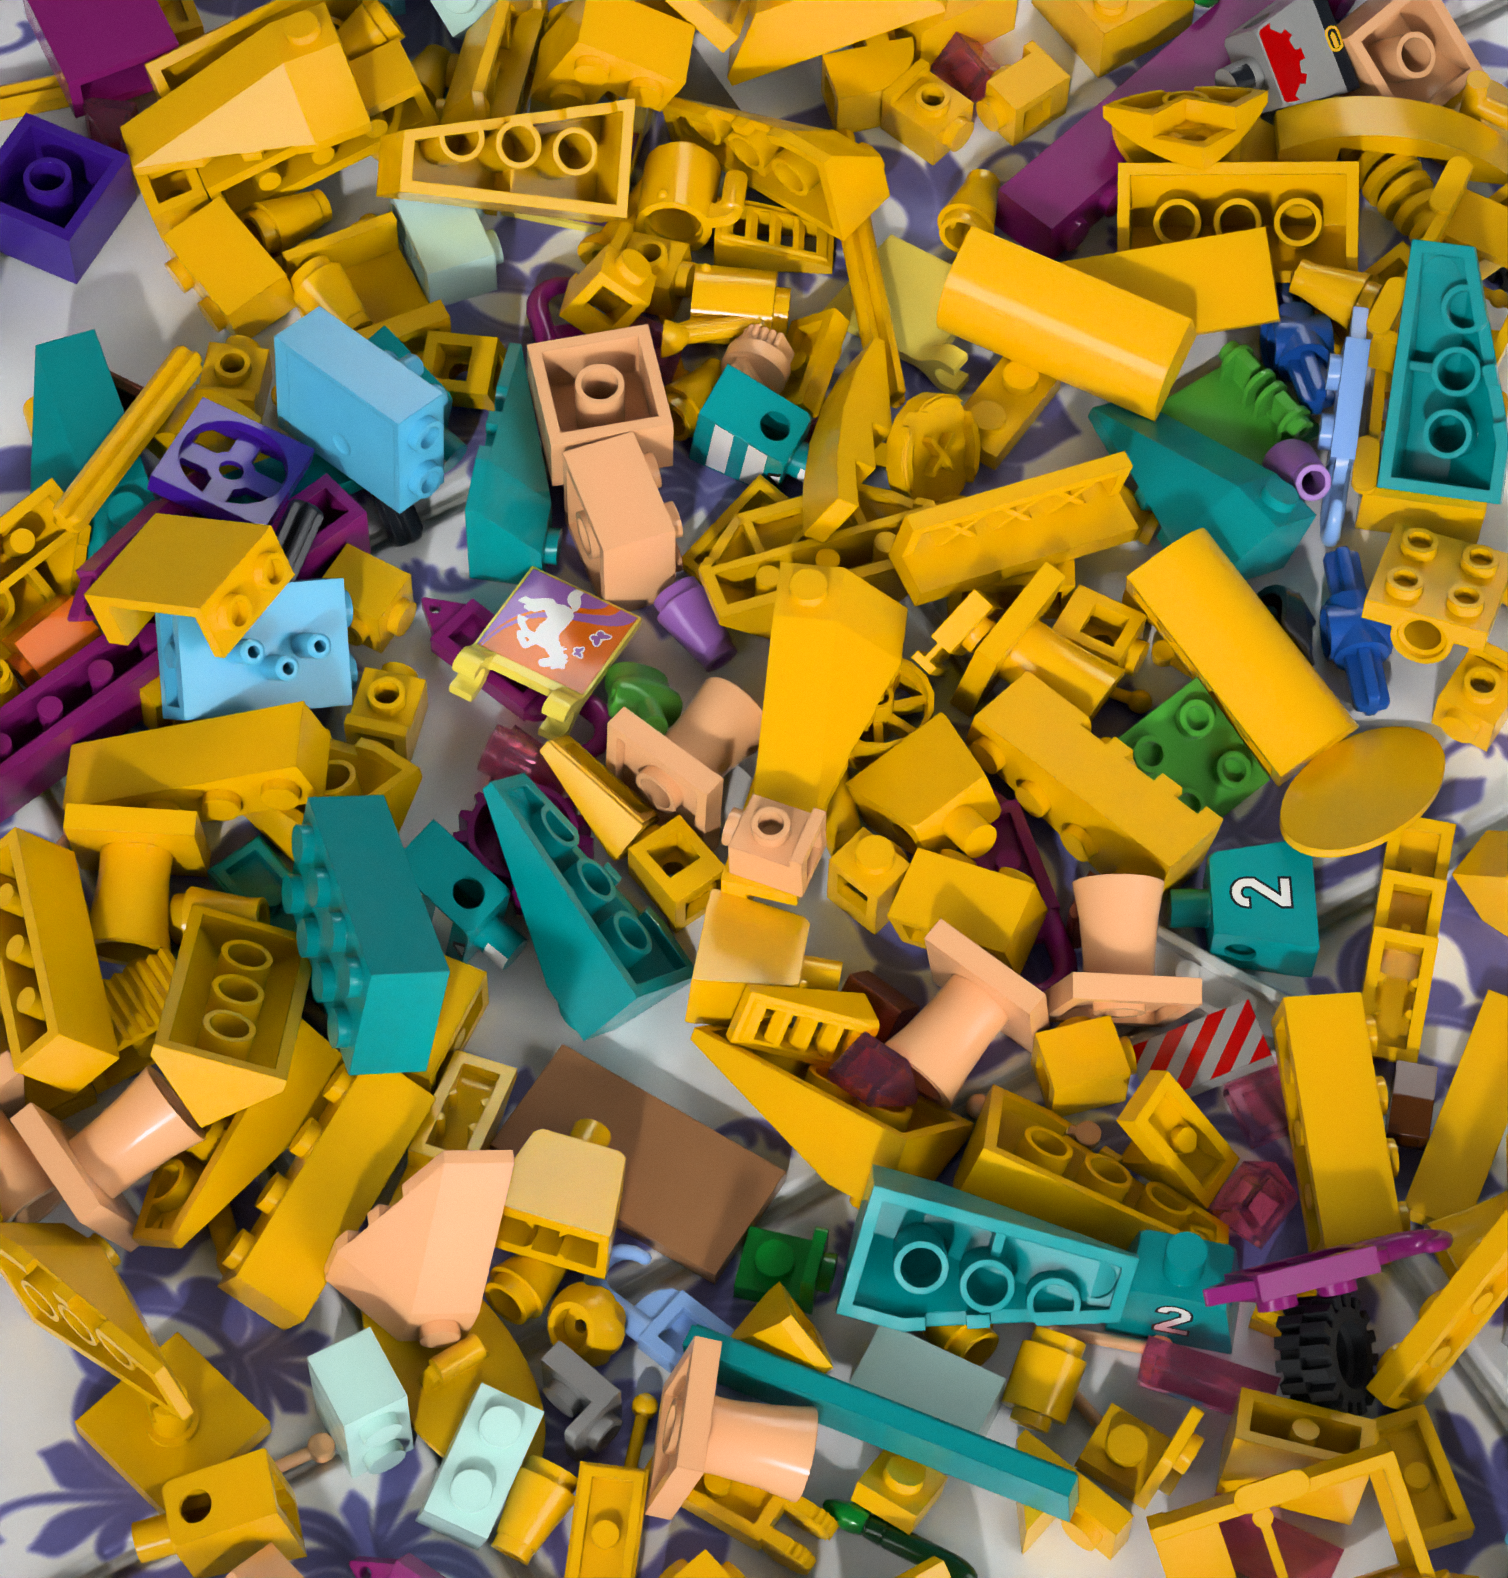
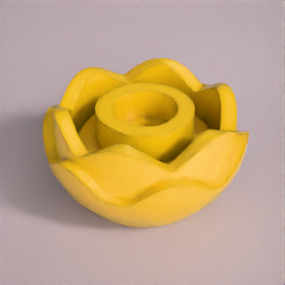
M582 1281L576 1282L564 1288L555 1297L547 1316L548 1335L553 1346L560 1340L592 1367L601 1366L608 1363L610 1356L616 1353L623 1344L626 1315L621 1304L616 1301L614 1295L609 1290L599 1285H587ZM583 1321L586 1323V1330L584 1328Z

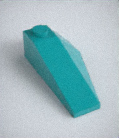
M1412 239L1377 487L1501 505L1508 466V423L1476 247Z
M95 329L35 345L30 493L50 478H53L61 490L65 492L125 413ZM140 455L89 522L91 533L86 561L151 501H155L153 492L147 490L149 480Z
M509 343L496 387L495 411H489L486 421L487 434L485 446L479 445L465 507L469 578L518 585L532 566L546 572L547 564L558 565L562 545V528L552 527V504L522 346L517 343Z
M1107 403L1093 407L1087 416L1109 455L1125 451L1133 465L1130 473L1138 486L1133 496L1140 509L1152 511L1162 527L1156 537L1163 549L1186 534L1200 528H1205L1244 579L1249 580L1284 568L1317 516L1299 497L1297 490L1291 484L1283 481L1276 473L1162 412L1159 413L1155 422L1113 403Z
M525 773L491 781L482 789L546 985L558 1002L562 1018L571 1028L579 1033L583 1041L619 1028L691 983L694 965L665 922L650 906L640 913L615 887L622 879V876L608 862L601 866L583 853L577 846L580 839L577 828Z
M872 1164L852 1233L836 1306V1314L901 1332L926 1331V1327L967 1325V1329L990 1328V1324L1034 1322L1037 1326L1120 1323L1139 1262V1255L948 1185Z

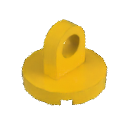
M922 392L909 399L896 415L889 435L874 450L876 466L886 467L888 483L892 491L914 500L917 497L934 500L936 506L966 497L959 494L964 489L966 482H974L979 469L981 442L977 421L972 411L963 409L960 404L963 400L954 394Z

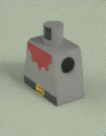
M1327 0L1274 1L1226 36L1224 45L1231 64L1218 69L1215 73L1216 86L1267 90L1268 103L1262 113L1310 101L1322 100L1360 88Z

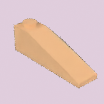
M513 1150L442 1151L402 1184L403 1198L392 1207L378 1204L367 1213L368 1227L361 1233L359 1231L346 1230L335 1240L324 1266L325 1280L397 1341H419L424 1347L443 1348L454 1345L466 1338L480 1312L514 1167Z

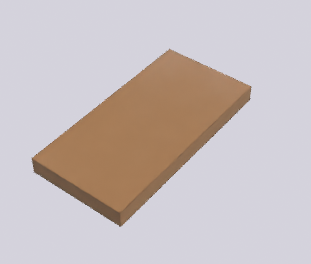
M562 1044L491 1141L490 1150H513L515 1158L534 1131L546 1129L569 1136L575 1122L580 1119H593L602 1123L611 1133L608 1148L621 1151L626 1157L623 1192L616 1228L715 1285L745 1242L749 1226H756L786 1182V1171Z

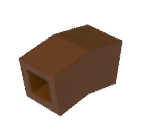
M1397 1060L1390 1086L1385 1125L1386 1138H1394L1397 1146L1424 1151L1429 1140L1438 1067Z

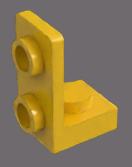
M1111 1403L1074 1467L1145 1510L1157 1490L1170 1496L1182 1475L1189 1468L1205 1440L1194 1433L1205 1412L1192 1405L1172 1438H1169L1124 1409Z

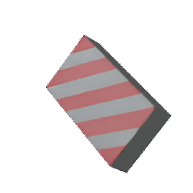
M1249 999L1132 1046L1137 1063L1136 1074L1140 1084L1149 1070L1168 1071L1190 1098L1275 1064Z

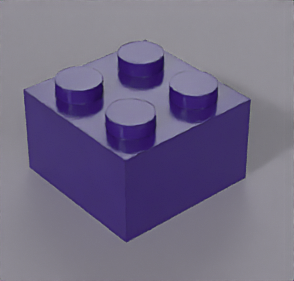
M26 112L0 148V252L77 285L137 199L130 155Z

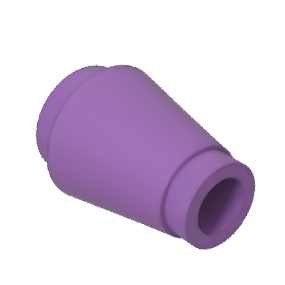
M1286 439L1280 441L1270 448L1263 459L1262 466L1276 473L1283 481L1291 484L1297 490L1302 500L1317 501L1323 498L1331 487V476L1328 470L1324 467L1314 449L1302 440Z
M688 576L676 581L657 596L654 601V606L659 612L657 622L698 663L702 664L706 672H712L721 668L735 657L737 649L732 643L727 627L719 625L703 585H700L694 576Z

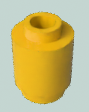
M1035 1326L1030 1340H1022L1001 1399L1002 1404L1012 1408L1009 1420L1044 1434H1048L1051 1423L1065 1426L1087 1365L1082 1360L1086 1344L1066 1334Z

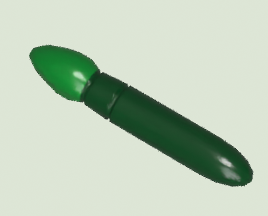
M826 1499L822 1505L826 1512L835 1517L834 1519L838 1522L839 1527L844 1531L863 1535L864 1538L877 1546L881 1545V1548L915 1565L922 1563L932 1556H936L945 1562L951 1578H978L975 1569L957 1554L913 1532L908 1535L875 1514L872 1515L870 1511L854 1502Z

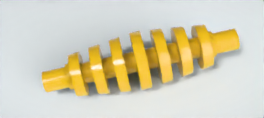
M1340 148L1339 152L1342 161H1359V188L1362 189V194L1370 205L1377 207V211L1386 220L1393 221V226L1401 234L1409 236L1411 243L1412 239L1420 240L1423 238L1436 213L1429 207V198L1434 190V183L1428 173L1422 170V163L1419 159L1402 154Z

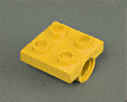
M1396 522L1365 598L1362 618L1392 626L1390 633L1392 644L1401 655L1414 662L1423 664L1439 662L1449 655L1453 644L1484 652L1508 586V553L1494 550L1486 545L1465 542L1433 533L1424 528H1415Z

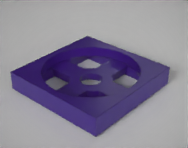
M202 397L151 473L147 490L209 519L272 526L311 465L315 449ZM214 430L236 441L229 452L215 453L194 442L200 433ZM260 452L283 463L286 478L282 483L255 471L253 463ZM180 464L204 474L207 486L203 492L188 480ZM224 465H233L241 470L243 476L236 480L227 479L221 475L219 468ZM244 495H249L259 500V502L247 504L228 502L231 497H241Z

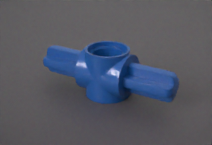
M1275 283L1280 322L1261 325L1259 337L1261 359L1267 369L1269 368L1272 371L1278 370L1279 375L1284 380L1292 382L1300 406H1306L1311 415H1319L1324 408L1332 407L1335 402L1334 391L1325 390L1330 353L1334 354L1332 323L1327 315L1315 314L1314 309L1310 305L1301 302L1299 296L1289 293L1291 283Z
M1340 546L1335 551L1326 553L1323 558L1330 598L1320 609L1321 645L1325 659L1327 661H1334L1337 668L1346 671L1353 708L1358 712H1363L1365 716L1376 715L1378 711L1387 709L1390 704L1382 663L1392 653L1393 644L1390 636L1392 626L1362 618L1364 602L1369 590H1366L1359 553L1349 550L1347 546Z

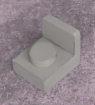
M559 1340L541 1358L543 1384L545 1385L543 1392L548 1400L566 1416L572 1418L577 1413L579 1414L564 1432L566 1454L578 1463L591 1449L598 1453L606 1448L621 1429L623 1423L620 1419L623 1416L621 1390Z

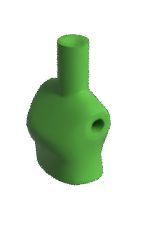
M631 661L616 663L608 669L605 677V690L608 695V715L613 718L623 707H626L665 735L668 728L681 716L683 707L679 693L669 687L666 675L656 668Z

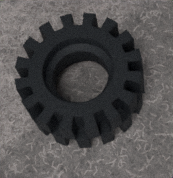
M1351 1293L1330 1297H1317V1295L1297 1297L1299 1305L1284 1309L1283 1313L1285 1316H1278L1276 1327L1282 1333L1281 1336L1274 1337V1349L1279 1350L1281 1360L1275 1361L1276 1373L1283 1372L1284 1380L1279 1384L1282 1394L1290 1395L1289 1399L1357 1416L1366 1414L1368 1412L1367 1406L1372 1405L1375 1399L1366 1389V1386L1376 1375L1373 1372V1366H1376L1379 1361L1378 1353H1372L1371 1344L1376 1342L1374 1330H1367L1366 1328L1370 1321L1367 1311H1360L1361 1302L1357 1297H1351Z

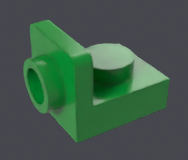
M749 1226L734 1283L733 1297L759 1302L769 1289L778 1282H781L806 1314L812 1315L818 1291L830 1294L838 1263V1254L828 1252L829 1229L816 1226L813 1238L809 1240Z

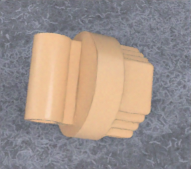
M750 324L748 328L744 329L742 335L728 345L720 368L723 373L725 367L729 364L775 393L780 394L784 390L790 376V364L795 353L782 332L777 334L773 329L769 331L767 327L761 328L759 324Z

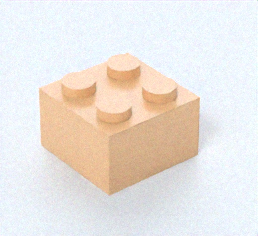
M648 324L527 344L529 388L552 487L564 485L562 452L632 431L636 436L642 453L652 452L659 468L673 466V420Z
M633 431L562 452L565 522L595 595L629 612L653 605L657 596L668 586L676 582V572L683 570L682 557L675 540L683 537L681 519L674 502L664 503L658 490V488L662 487V479L653 453H642Z

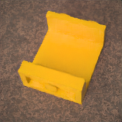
M392 211L375 218L361 219L348 228L318 239L302 241L294 248L281 252L283 270L287 274L289 282L293 274L304 263L314 257L326 255L331 262L341 263L367 312V316L373 322V325L356 331L367 340L385 325L412 354L416 355L419 350L425 349L428 331L451 333V319L441 299L432 303L428 302L399 249L397 219ZM299 305L296 307L301 318L308 314Z
M155 513L84 593V596L104 635L111 644L128 646L155 613L195 617L214 656L225 658L295 574L271 525Z

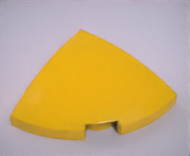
M1196 86L1194 91H1177L1165 94L1164 90H1155L1124 97L1103 105V118L1116 130L1144 149L1169 161L1204 171L1226 156L1248 133L1268 103V91L1230 86Z

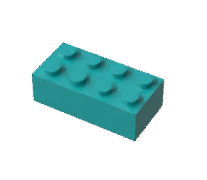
M384 795L308 797L302 824H296L293 828L292 853L294 865L292 874H286L283 877L281 895L284 911L287 914H293L297 924L296 939L299 955L302 958H308L312 968L313 996L317 1003H324L328 1014L327 1032L332 1048L340 1049L348 1075L426 1071L450 970Z

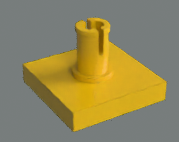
M176 1332L161 1345L160 1349L194 1411L185 1421H182L123 1381H120L75 1421L77 1432L160 1515L166 1513L162 1495V1485L166 1481L247 1454L272 1432L270 1421L179 1332Z

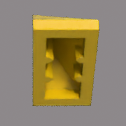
M778 1282L768 1290L730 1336L824 1374L833 1368L821 1332L781 1282Z

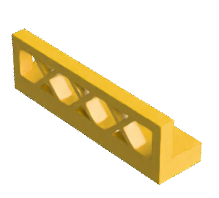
M1122 451L907 514L903 519L888 556L916 607L1038 570L1045 562L1055 565L1131 542L1139 527L1125 504L1120 491L1133 465L1126 452Z

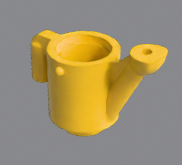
M675 141L659 145L648 154L644 165L643 177L628 195L627 218L609 221L600 232L585 237L578 245L577 253L581 261L588 265L608 243H611L621 221L632 223L633 231L688 243L690 252L699 250L708 243L713 228L730 226L739 220L744 211L748 176L740 170L733 169L728 171L724 177L721 201L717 202L721 166L712 153L689 141Z
M697 263L690 319L681 323L664 320L661 358H666L682 351L688 344L710 343L729 345L742 335L744 329L748 328L750 324H759L761 328L767 327L769 331L773 329L777 334L782 332L784 336H787L791 288L777 287L778 271Z

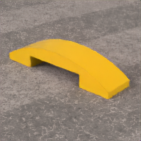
M1335 97L1310 101L1278 110L1273 119L1276 153L1279 160L1297 162L1337 161L1340 148L1402 154L1447 161L1452 157L1461 156L1474 165L1469 181L1499 185L1508 183V158L1505 138L1484 123L1439 105L1396 97Z

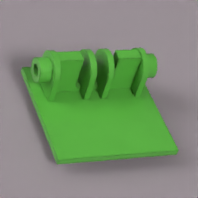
M1236 340L1227 343L1218 354V357L1222 360L1220 367L1168 397L1160 411L1261 466L1266 453L1278 442L1286 439H1299L1309 444L1318 438L1320 427L1310 416L1309 409L1306 406H1300L1287 391V386L1282 381H1278L1276 374L1271 369H1267L1253 354V349L1248 344L1240 345Z
M1197 677L1118 737L1119 740L1133 750V759L1139 770L1153 780L1164 773L1182 787V795L1178 799L1197 814L1207 806L1220 817H1224L1270 780Z

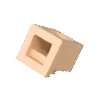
M752 794L746 809L742 810L734 807L724 825L721 843L728 846L729 873L803 897L826 847V811L813 808L812 812L809 813Z

